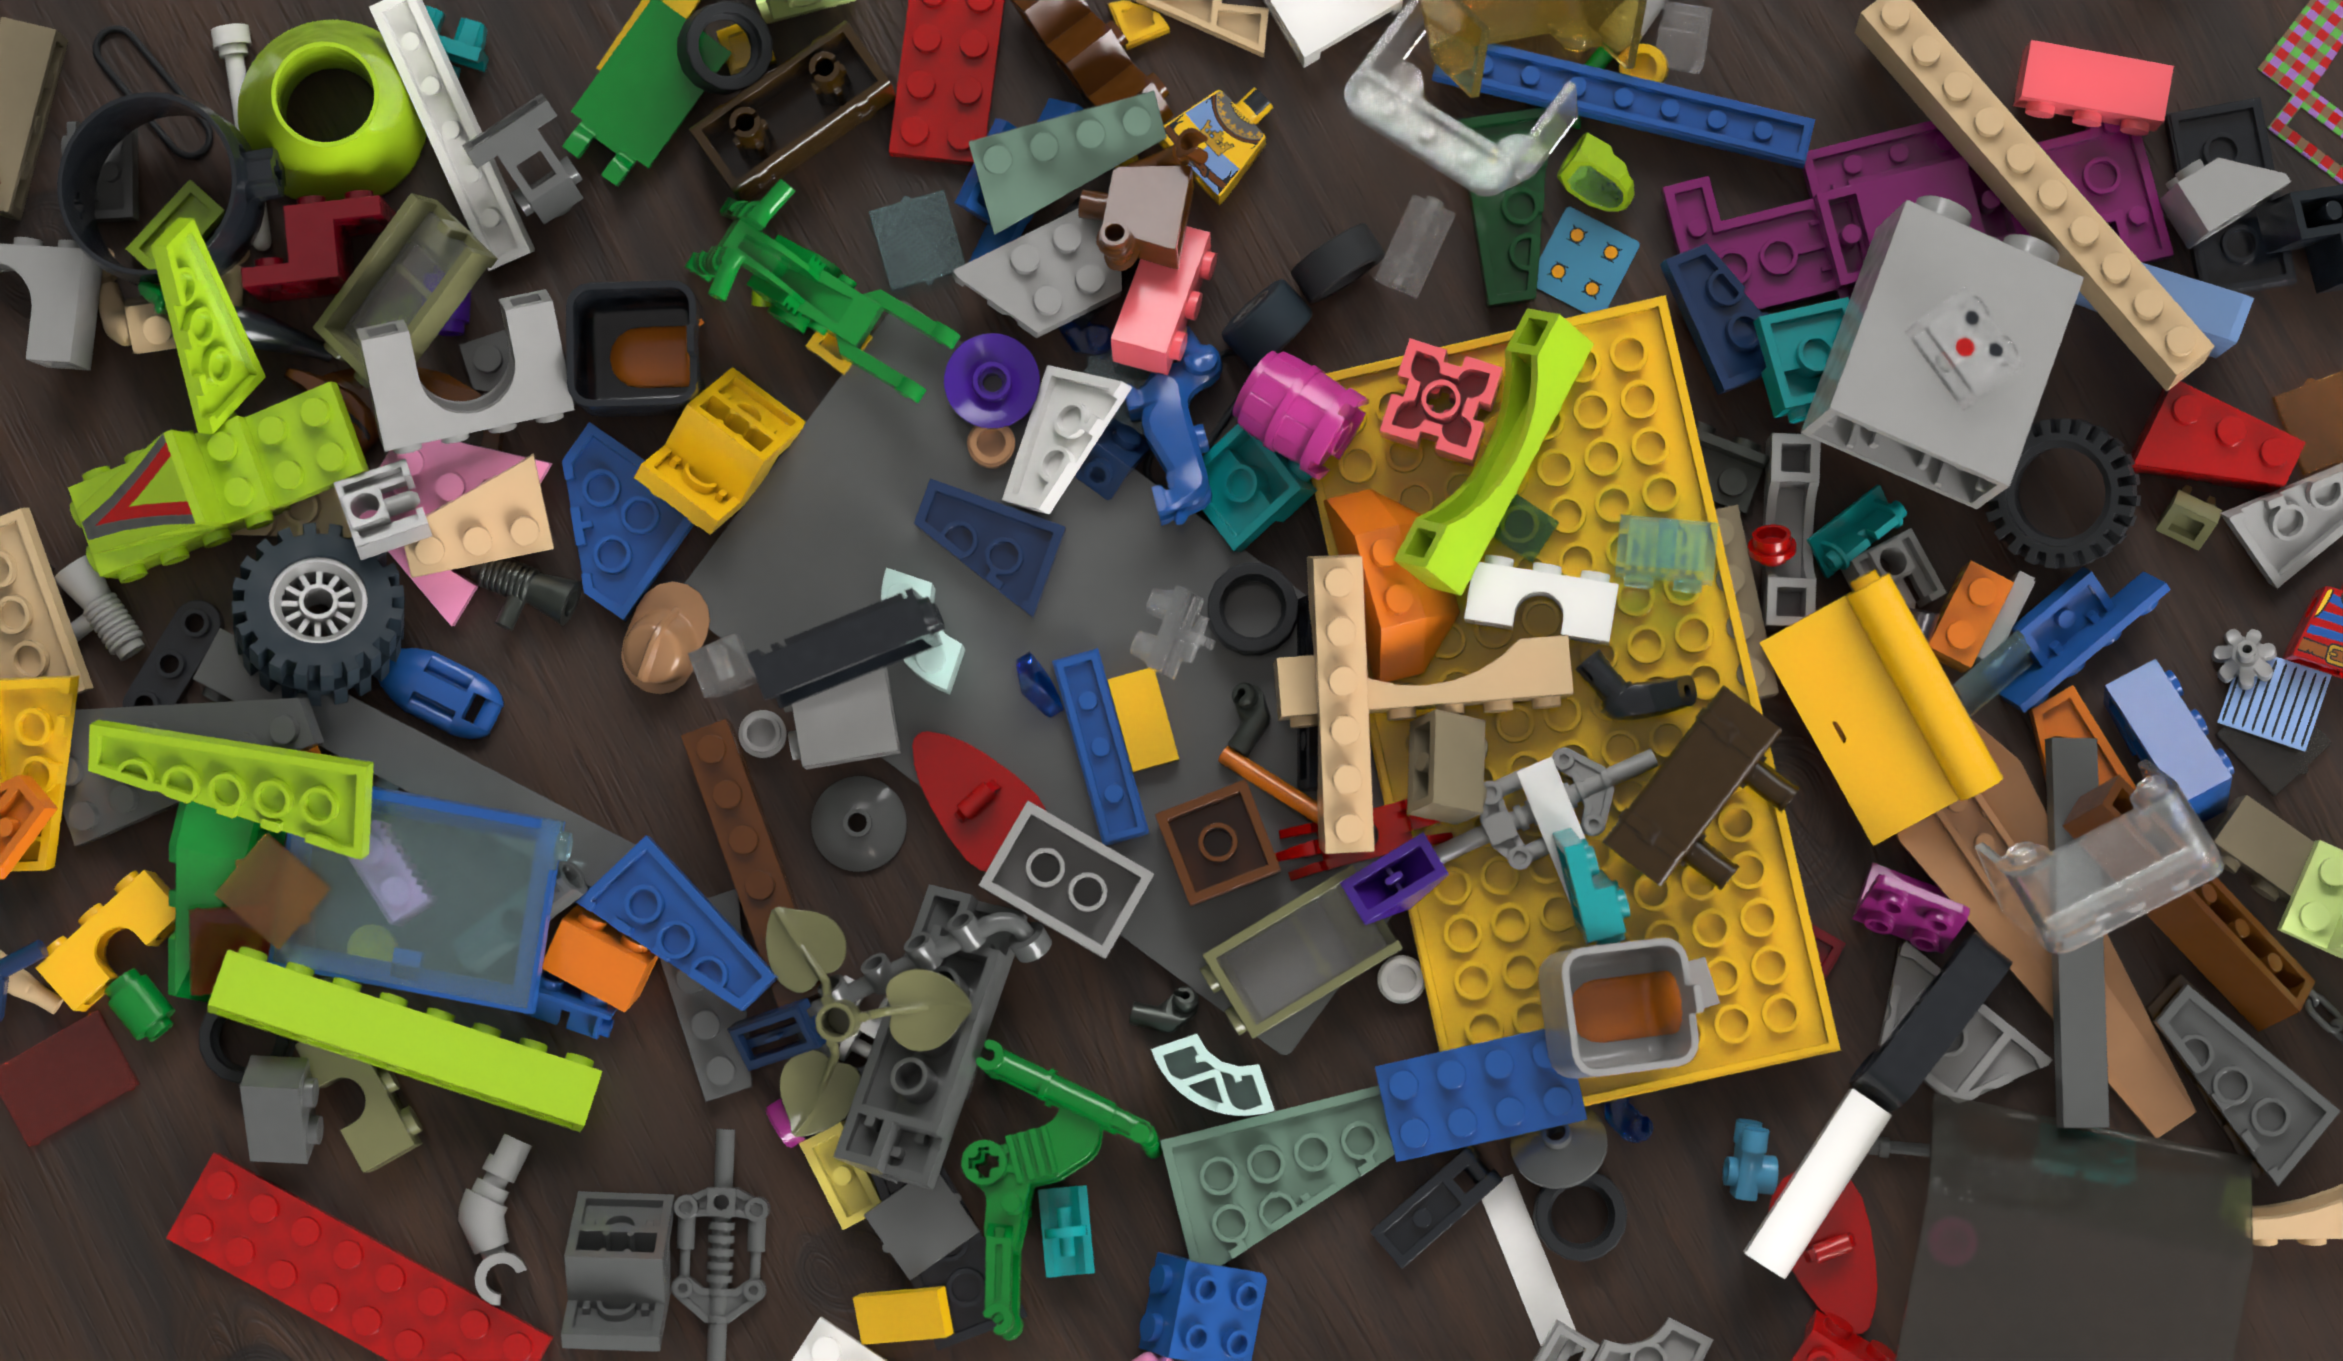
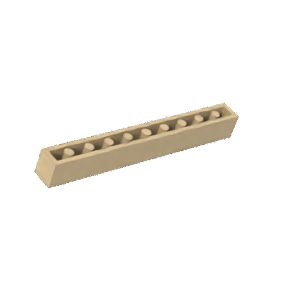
M1876 0L1860 13L1855 34L2032 237L2047 242L2059 252L2060 258L2057 266L2084 277L2079 290L2080 293L2166 391L2170 390L2203 364L2214 348L2211 341L1912 0Z

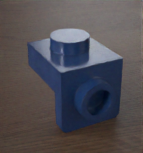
M1114 418L1109 422L1074 477L1104 499L1111 500L1125 478L1145 459L1150 451V447L1136 429Z

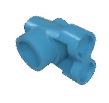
M1736 1119L1733 1138L1735 1143L1734 1156H1727L1725 1158L1722 1172L1723 1184L1730 1186V1193L1733 1197L1745 1201H1757L1758 1193L1773 1195L1777 1187L1779 1171L1777 1157L1764 1155L1767 1153L1770 1131L1762 1128V1122L1752 1119Z

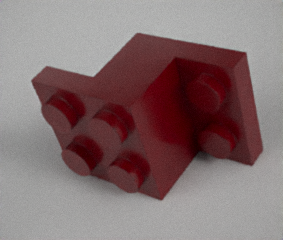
M371 190L349 191L344 194L345 199L326 201V197L321 195L297 198L296 205L283 206L289 263H284V259L279 257L255 260V267L241 268L242 287L263 304L336 296L355 270L352 237L381 234L396 212L379 195L374 196Z

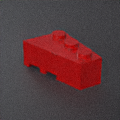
M2180 381L2168 391L2162 388L2131 452L2135 462L2132 467L2135 474L2145 473L2166 476L2169 479H2188L2209 482L2213 485L2273 492L2286 485L2306 442Z

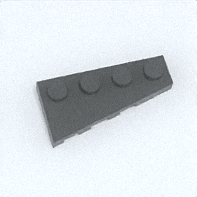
M2184 984L2153 1021L2275 1186L2281 1184L2341 1112L2189 985Z

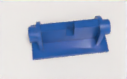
M542 969L536 1012L534 1014L524 1013V1015L557 1025L562 1010L570 1012L566 1029L598 1039L600 1036L609 1038L614 1025V1020L611 1018L618 1009Z

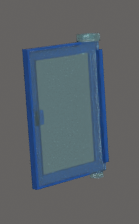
M372 786L369 855L362 860L306 843L305 838L287 833L268 962L284 968L287 962H294L313 969L317 975L333 978L339 977L360 983L534 1014L536 1012L559 861H568L573 846L572 833L564 832L565 821Z

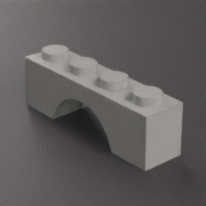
M1772 433L1766 440L1765 455H1768L1769 459L1765 466L1763 526L1776 524L1787 527L1791 531V537L1796 540L1797 552L1794 557L1780 566L1769 567L1762 565L1760 608L1765 631L1779 632L1816 610V576L1814 573L1813 552L1807 539L1813 535L1815 503L1820 481L1821 442L1804 434Z

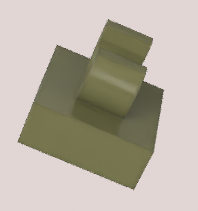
M2186 485L2182 490L2176 492L2160 516L2155 530L2199 551L2218 524L2222 510L2215 507V497L2209 496L2204 502L2191 496L2192 487Z

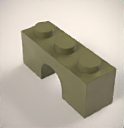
M302 1042L295 1044L299 1055L302 1058H309L311 1077L318 1079L319 1088H327L342 1079L349 1078L357 1082L363 1089L366 1099L364 1112L357 1121L340 1130L363 1173L373 1172L423 1144L418 1136V1133L423 1131L419 1118L411 1106L403 1108L395 1093L396 1090L400 1089V1084L394 1072Z

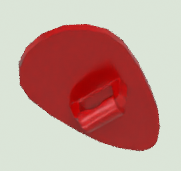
M929 731L921 732L914 738L912 744L914 766L919 784L931 809L945 833L962 856L980 871L986 872L1027 801L1045 811L1047 810L1038 795L1020 778L967 742L946 734Z
M1795 1171L1784 1177L1776 1187L1774 1194L1771 1195L1768 1212ZM1850 1180L1792 1268V1272L1815 1305L1826 1316L1835 1314L1846 1320L1853 1327V1333L1862 1334L1870 1327L1876 1308L1877 1271L1871 1227L1864 1202L1857 1188Z

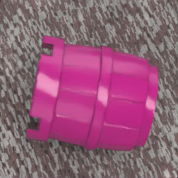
M1271 351L1257 364L1244 383L1235 401L1232 415L1238 418V425L1262 442L1264 447L1300 464L1299 469L1320 480L1330 471V469L1323 465L1330 455L1340 459L1355 437L1366 414L1358 407L1369 404V399L1352 388L1346 390L1315 365L1311 366L1284 351L1279 354Z

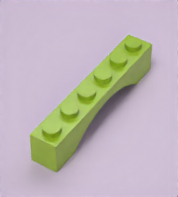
M1526 309L1505 349L1506 374L1503 399L1495 429L1484 454L1470 476L1454 494L1436 508L1415 519L1394 558L1395 562L1429 588L1462 596L1489 542L1494 537L1509 504L1516 495L1529 466L1537 455L1548 430L1561 410L1562 404L1578 373L1584 366V362L1594 343L1560 314Z

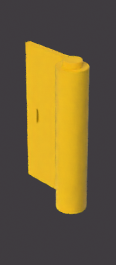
M1876 569L1850 582L1853 588L1852 592L1759 642L1873 846L1958 800L1964 801L1984 792L2004 778L1890 573L1879 576Z

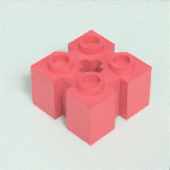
M1410 338L1398 372L1399 383L1407 385L1403 397L1391 394L1379 430L1381 438L1415 449H1419L1422 438L1437 443L1435 447L1437 456L1473 467L1485 433V423L1476 419L1480 409L1492 412L1503 378V367L1465 356L1462 367L1447 363L1448 354L1446 349ZM1442 393L1449 394L1450 403L1454 404L1451 410L1445 409L1443 413L1434 412V405H1429L1430 399H1439Z

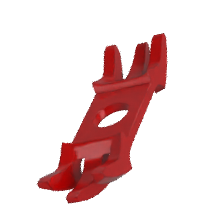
M1407 798L1373 808V824L1379 833L1374 851L1325 854L1319 848L1318 824L1312 822L1279 830L1280 839H1286L1317 832V840H1311L1275 853L1277 861L1280 862L1322 854L1323 861L1288 872L1290 881H1294L1341 866L1385 856L1413 839L1412 831L1440 823L1441 821L1413 815L1408 817L1406 811ZM1452 832L1426 835L1431 845H1436L1452 839L1453 834Z

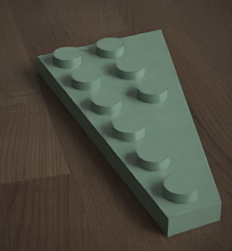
M1379 1085L1160 1140L1189 1259L1220 1266L1237 1257L1248 1248L1395 1155Z

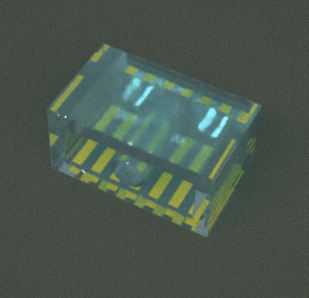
M1620 515L1615 577L1624 578V586L1651 589L1653 588L1654 581L1673 582L1674 591L1701 593L1702 585L1712 586L1718 523Z

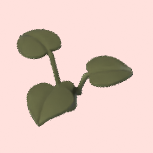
M776 907L771 911L766 930V948L770 967L778 976L777 980L784 987L796 993L809 991L818 981L822 984L823 997L821 1002L824 1006L816 1016V1028L818 1033L827 1040L826 1044L830 1048L831 1053L830 1058L819 1050H811L793 1056L783 1068L780 1078L781 1098L790 1121L792 1134L796 1137L809 1136L833 1127L848 1116L861 1076L854 1066L838 1062L840 1057L838 1042L855 1035L860 1029L862 1022L891 1016L890 1032L899 1044L913 1051H928L943 1045L953 1036L961 1023L971 1013L972 1003L965 992L946 976L927 969H911L899 973L887 984L886 996L890 1007L860 1012L855 1003L846 999L834 1000L832 998L831 981L827 974L838 970L846 957V939L840 926L830 917L815 911Z

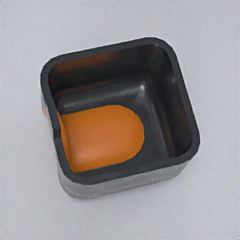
M663 280L590 282L581 284L572 290L566 304L567 387L571 397L585 412L596 417L681 415L686 405L705 390V383L700 372L698 346L699 327L704 324V312L702 305L691 289L679 281Z

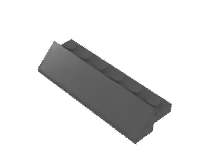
M929 884L911 937L920 932H928L933 941H936L950 934L947 928L949 920L956 914L967 910L972 911L977 920L997 912H1012L1023 917L1026 921L1028 917L1019 910L978 901L972 894ZM1007 931L996 932L988 936L985 942L973 951L963 952L960 950L943 958L942 963L933 970L955 982L972 1003L971 1013L961 1023L953 1036L943 1045L928 1051L909 1050L899 1044L892 1036L889 1026L891 1016L882 1017L835 1150L834 1158L896 1184L900 1181L934 1191L977 1066L976 1059L980 1057L1015 956L1008 944L1012 933Z

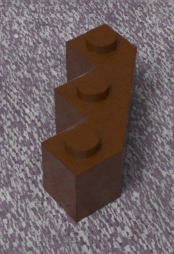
M1010 0L1039 43L1043 42L1056 59L1058 67L1080 94L1083 93L1094 107L1154 90L1163 123L1174 116L1164 100L1170 94L1163 82L1154 72L1146 76L1132 63L1123 48L1128 43V40L1113 20L1105 24L1091 11L1085 0Z

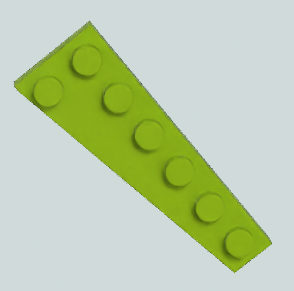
M96 720L90 724L88 771L147 791H158L166 797L187 804L193 801L217 809L216 813L230 818L239 816L260 823V828L275 833L284 831L305 838L306 843L355 859L362 860L369 855L374 762L104 720Z

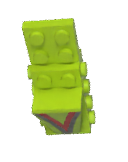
M330 381L247 417L237 416L233 412L214 434H195L193 430L183 432L171 429L166 431L145 449L126 455L124 457L125 464L110 469L109 466H103L82 475V482L68 487L72 498L70 511L76 524L83 529L89 545L86 547V556L94 571L98 572L100 577L119 579L120 583H129L145 577L148 574L147 570L160 564L168 566L186 560L190 557L189 552L203 546L211 548L222 545L232 540L231 533L243 528L255 530L265 527L275 521L274 516L291 510V505L335 487L334 482L367 472L369 468L338 383Z

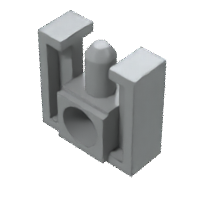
M406 459L334 482L361 560L433 536L423 507L416 509L421 502L417 492L406 491L383 499L382 494L405 486H408L409 490L416 488ZM416 509L417 514L391 522L390 517ZM366 511H377V513L371 518H359V516Z
M1912 528L1859 554L1850 561V566L1846 570L1841 569L1853 591L1850 582L1873 569H1876L1879 576L1887 573L1880 564V558L1884 559L1890 567V575L1909 608L1915 609L1916 601L1904 581V578L1907 576L1920 598L1917 601L1919 608L1947 594Z

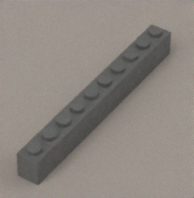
M220 628L193 677V680L205 685L202 695L215 702L282 699V689L279 684L270 693L260 686L259 671L252 676L249 675L243 666V654L238 655L234 634ZM298 693L296 698H306L307 694ZM332 694L321 695V706H311L324 743L320 744V746L331 751V756L374 762L373 784L380 788L396 791L402 788L413 794L565 821L560 858L574 863L584 875V881L588 890L636 845L349 694L348 702L337 705L334 704ZM456 827L477 839H481L484 831ZM486 832L501 840L497 849L519 861H523L526 854L535 857L537 841Z

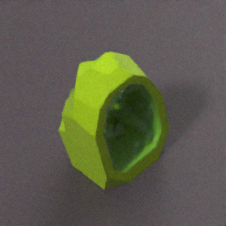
M1588 132L1583 134L1566 156L1556 177L1569 193L1591 207L1607 212L1627 209L1634 198V182L1629 176L1626 164L1613 154L1612 146Z

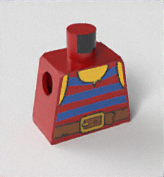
M2343 583L2341 590L2329 586L2316 590L2282 659L2343 679Z

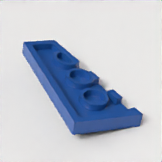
M646 835L576 901V903L648 948L664 961L669 962L686 973L690 978L740 1011H745L778 978L768 964L650 836Z

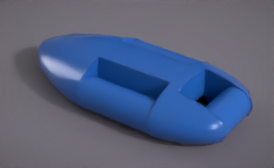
M401 648L397 661L390 660L389 674L382 682L378 680L388 697L404 712L456 737L480 739L490 734L504 707L500 691L486 677L431 650ZM478 694L486 699L472 724L464 720Z

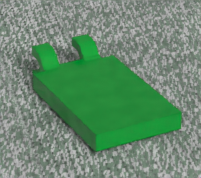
M651 0L573 107L571 112L582 121L562 145L564 149L579 159L583 156L594 138L615 152L616 155L602 172L601 176L617 187L621 185L637 161L647 168L652 166L705 92V90L695 86L683 73L677 57V37L687 19L661 0ZM702 31L699 38L700 55L705 65L712 72L718 74L732 55V52Z

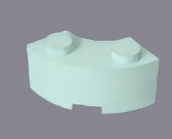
M886 568L882 583L881 601L899 593L907 597L905 590L913 588L923 598L928 596L931 603H933L936 589L931 582ZM942 630L938 633L943 645L905 659L904 662L927 684L950 695L966 649L962 643L949 637Z
M1198 1034L1151 1049L1155 1061L1168 1081L1180 1093L1196 1104L1215 1112L1235 1116H1252L1275 1111L1259 1064L1239 1067L1221 1062L1206 1050Z

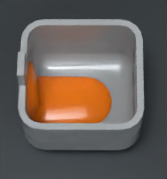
M1656 938L1582 947L1550 954L1541 964L1538 983L1548 1058L1552 1068L1558 1074L1574 1079L1678 1067L1687 1064L1695 1057L1699 1046L1696 1014L1704 1012L1701 985L1691 984L1688 957L1680 943L1670 938Z

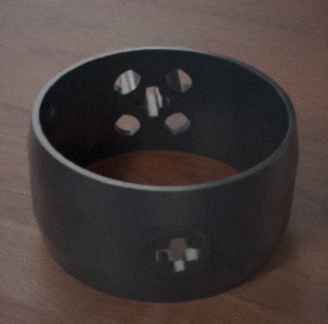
M163 92L135 93L117 98L101 106L89 115L76 129L64 150L59 166L57 180L58 202L64 223L71 236L84 254L97 266L136 286L140 282H151L161 286L157 269L135 270L125 268L114 258L100 235L95 218L94 205L97 181L106 159L116 145L136 128L164 117L191 116L207 120L220 136L226 148L231 167V194L221 224L205 244L220 277L235 267L253 245L263 221L265 201L284 198V188L287 186L285 170L276 149L271 147L252 150L242 133L227 119L202 103L178 94Z

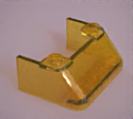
M1419 0L1432 60L1470 98L1479 97L1488 44L1550 33L1569 51L1585 52L1589 48L1602 46L1625 69L1634 68L1647 0Z

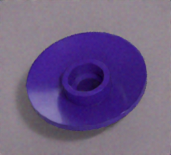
M987 333L968 339L954 351L945 369L944 387L951 407L963 420L977 427L997 429L1018 422L1031 410L1038 397L1040 375L1033 355L1021 342L1007 335ZM990 376H997L1002 380V386L996 392H989L984 388V382Z

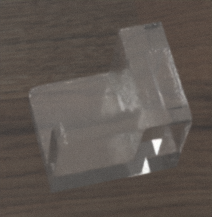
M1665 1L1660 14L1656 47L1665 54L1669 70L1700 74L1705 62L1713 8Z
M731 634L688 653L704 698L727 696L757 683L740 634Z

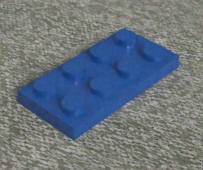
M1545 1029L1375 1066L1396 1162L1587 1120L1578 1079L1566 1078L1552 1068L1548 1058Z

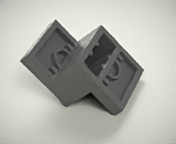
M578 1191L564 1256L568 1302L561 1331L562 1348L660 1352L672 1284L669 1241L675 1213V1196L673 1194Z

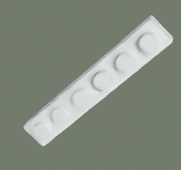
M383 0L370 6V11L471 233L498 258L492 268H488V271L536 251L494 158L477 169L462 145L482 133L423 0Z

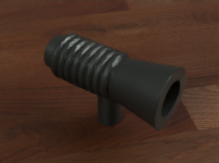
M512 558L473 565L470 570V577L476 579L480 587L507 597L495 624L509 631L513 630L524 605L527 603L563 626L572 617L581 596V581L542 574L539 569L527 566V564Z

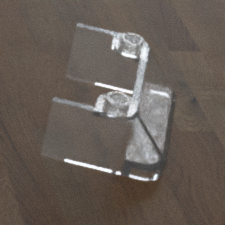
M1409 0L1348 80L1344 89V98L1349 114L1477 195L1485 197L1494 196L1533 177L1578 118L1576 85L1567 81L1528 135L1512 134L1503 138L1495 145L1421 99L1425 87L1423 75L1416 66L1405 59L1430 27L1427 0Z
M2147 759L2137 763L2143 780L2137 784L2136 790L2130 796L2134 809L2052 851L2043 845L2027 841L2013 845L2007 850L2006 855L2001 857L1984 842L1975 846L2001 911L2048 952L2060 954L2080 948L2209 882L2223 871L2224 863L2217 846L2177 781Z

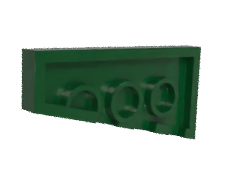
M1541 107L1463 118L1457 122L1487 308L1534 302L1536 299L1541 245V221L1544 210V186L1548 163V139L1552 109Z

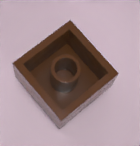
M1246 779L1155 814L1190 908L1281 872Z

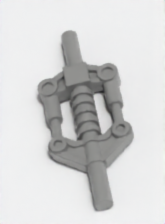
M1565 747L1558 748L1551 756L1557 770L1572 778L1573 784L1568 785L1566 782L1563 785L1573 809L1578 807V802H1583L1584 811L1580 827L1583 834L1588 836H1597L1604 831L1614 794V786L1659 766L1651 748L1608 768ZM1517 771L1495 781L1484 782L1487 797L1483 806V814L1480 815L1481 826L1433 847L1444 864L1490 843L1495 850L1508 860L1511 867L1519 870L1527 868L1531 862L1550 854L1543 837L1524 845L1519 837L1517 830L1521 828L1523 831L1530 829L1529 825L1532 823L1535 826L1538 825L1528 800L1524 802L1525 806L1520 807L1518 804L1512 807L1513 811L1509 813L1506 809L1503 797L1523 788Z

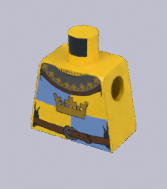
M1255 87L1237 104L1223 91L1217 90L1164 125L1167 138L1160 141L1159 144L1164 149L1176 144L1179 135L1188 128H1195L1208 137L1207 142L1197 146L1208 153L1207 162L1198 165L1190 160L1186 166H1192L1193 179L1220 206L1264 149L1266 136L1256 124L1273 109V106Z

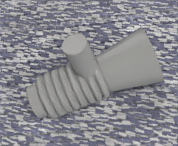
M86 555L67 565L54 577L56 583L84 610L83 614L71 623L77 642L94 630L95 633H98L102 643L105 644L106 649H109L108 652L111 655H117L120 661L131 658L145 647L141 640L142 631L139 630L138 625H135L136 622L128 614L127 609H124L125 606L117 598V594L111 592L105 577H100L99 573L91 567Z

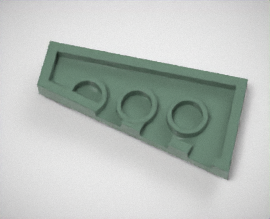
M1154 90L969 141L994 235L1166 139L1167 136Z

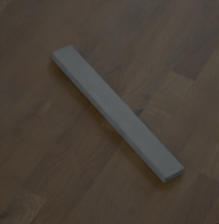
M2052 737L2045 739L2057 1128H2109L2101 866L2062 827L2078 798L2099 786L2097 738Z

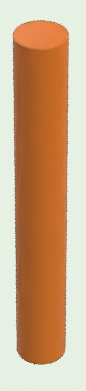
M1227 746L1222 751L1218 759L1219 763L1318 824L1316 800L1230 746Z

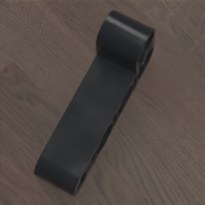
M1973 931L1952 954L1883 1045L1875 1049L1862 1062L1850 1078L1849 1083L1888 1113L1900 1108L1918 1089L2008 972L2013 962Z

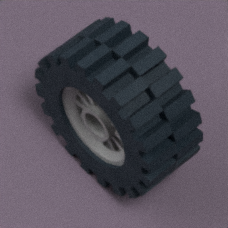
M316 523L303 524V535L293 537L291 529L288 527L277 532L278 544L274 547L265 538L256 545V561L246 556L240 565L241 579L235 577L232 588L233 601L231 603L234 641L238 655L243 654L244 668L250 676L259 671L260 686L271 693L274 687L279 684L282 689V699L296 698L298 693L307 694L311 706H321V695L332 694L334 704L337 705L348 702V689L354 687L359 696L371 691V675L382 682L389 674L390 660L397 661L401 652V639L404 638L405 597L403 585L399 586V571L395 564L392 563L386 566V552L361 560L353 538L351 537L350 540L343 538V526L329 523L328 534L316 533ZM320 604L327 606L330 610L323 614H314L307 609L313 605Z

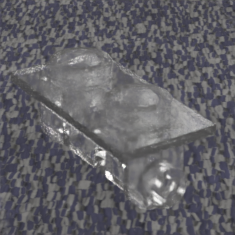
M1413 194L1374 281L1414 299H1418L1456 213L1443 208L1444 202L1435 197L1427 196L1426 199H1423Z

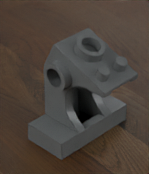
M541 93L462 145L477 169L498 156L519 187L511 192L526 216L536 212L543 224H546L553 218L566 214L574 204L583 199V196L575 186L583 179L567 156L560 161L557 159L538 131L540 127L557 117V114ZM541 151L553 170L529 185L516 166Z

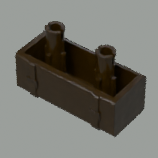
M846 20L823 36H818L811 41L812 44L777 68L764 74L753 85L724 105H719L713 109L711 114L689 128L696 143L737 201H750L764 190L767 192L775 185V182L863 121L864 123L875 116L874 114L896 99L891 82Z
M1724 685L1707 707H1703L1694 719V724L1629 808L1626 807L1618 817L1619 821L1602 841L1660 887L1663 886L1679 864L1683 867L1687 863L1715 884L1719 890H1722L1740 866L1736 863L1734 864L1704 840L1707 836L1704 834L1707 827L1739 786L1744 789L1747 785L1775 806L1779 812L1786 808L1800 789L1764 762L1767 759L1764 754L1783 730Z

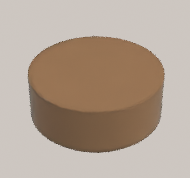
M974 426L968 435L967 447L970 456L979 466L987 469H997L1006 465L1012 459L1016 449V441L1012 430L1008 426L997 429Z

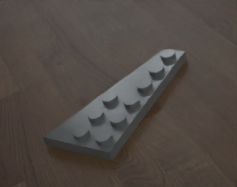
M309 698L75 710L62 811L74 845L84 846L179 805L180 801L166 797L158 791H147L88 771L90 724L96 720L306 751L324 743Z

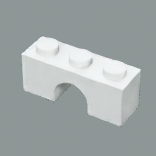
M1485 555V561L1478 563L1470 580L1464 616L1465 623L1513 630L1519 606L1531 597L1544 596L1555 601L1562 610L1561 636L1568 635L1569 640L1609 646L1619 584L1609 583V574L1582 570L1580 578L1561 575L1562 567L1545 563H1533L1532 570L1513 567L1514 559L1495 555Z

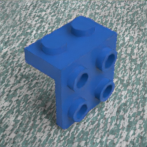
M1157 1252L1155 1266L1152 1268L1149 1276L1150 1293L1146 1313L1140 1322L1141 1338L1139 1348L1167 1358L1186 1361H1252L1267 1284L1266 1276L1257 1271L1201 1263L1174 1254Z

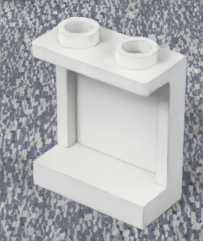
M1263 0L1303 68L1319 60L1322 51L1389 12L1392 15L1402 10L1403 0Z

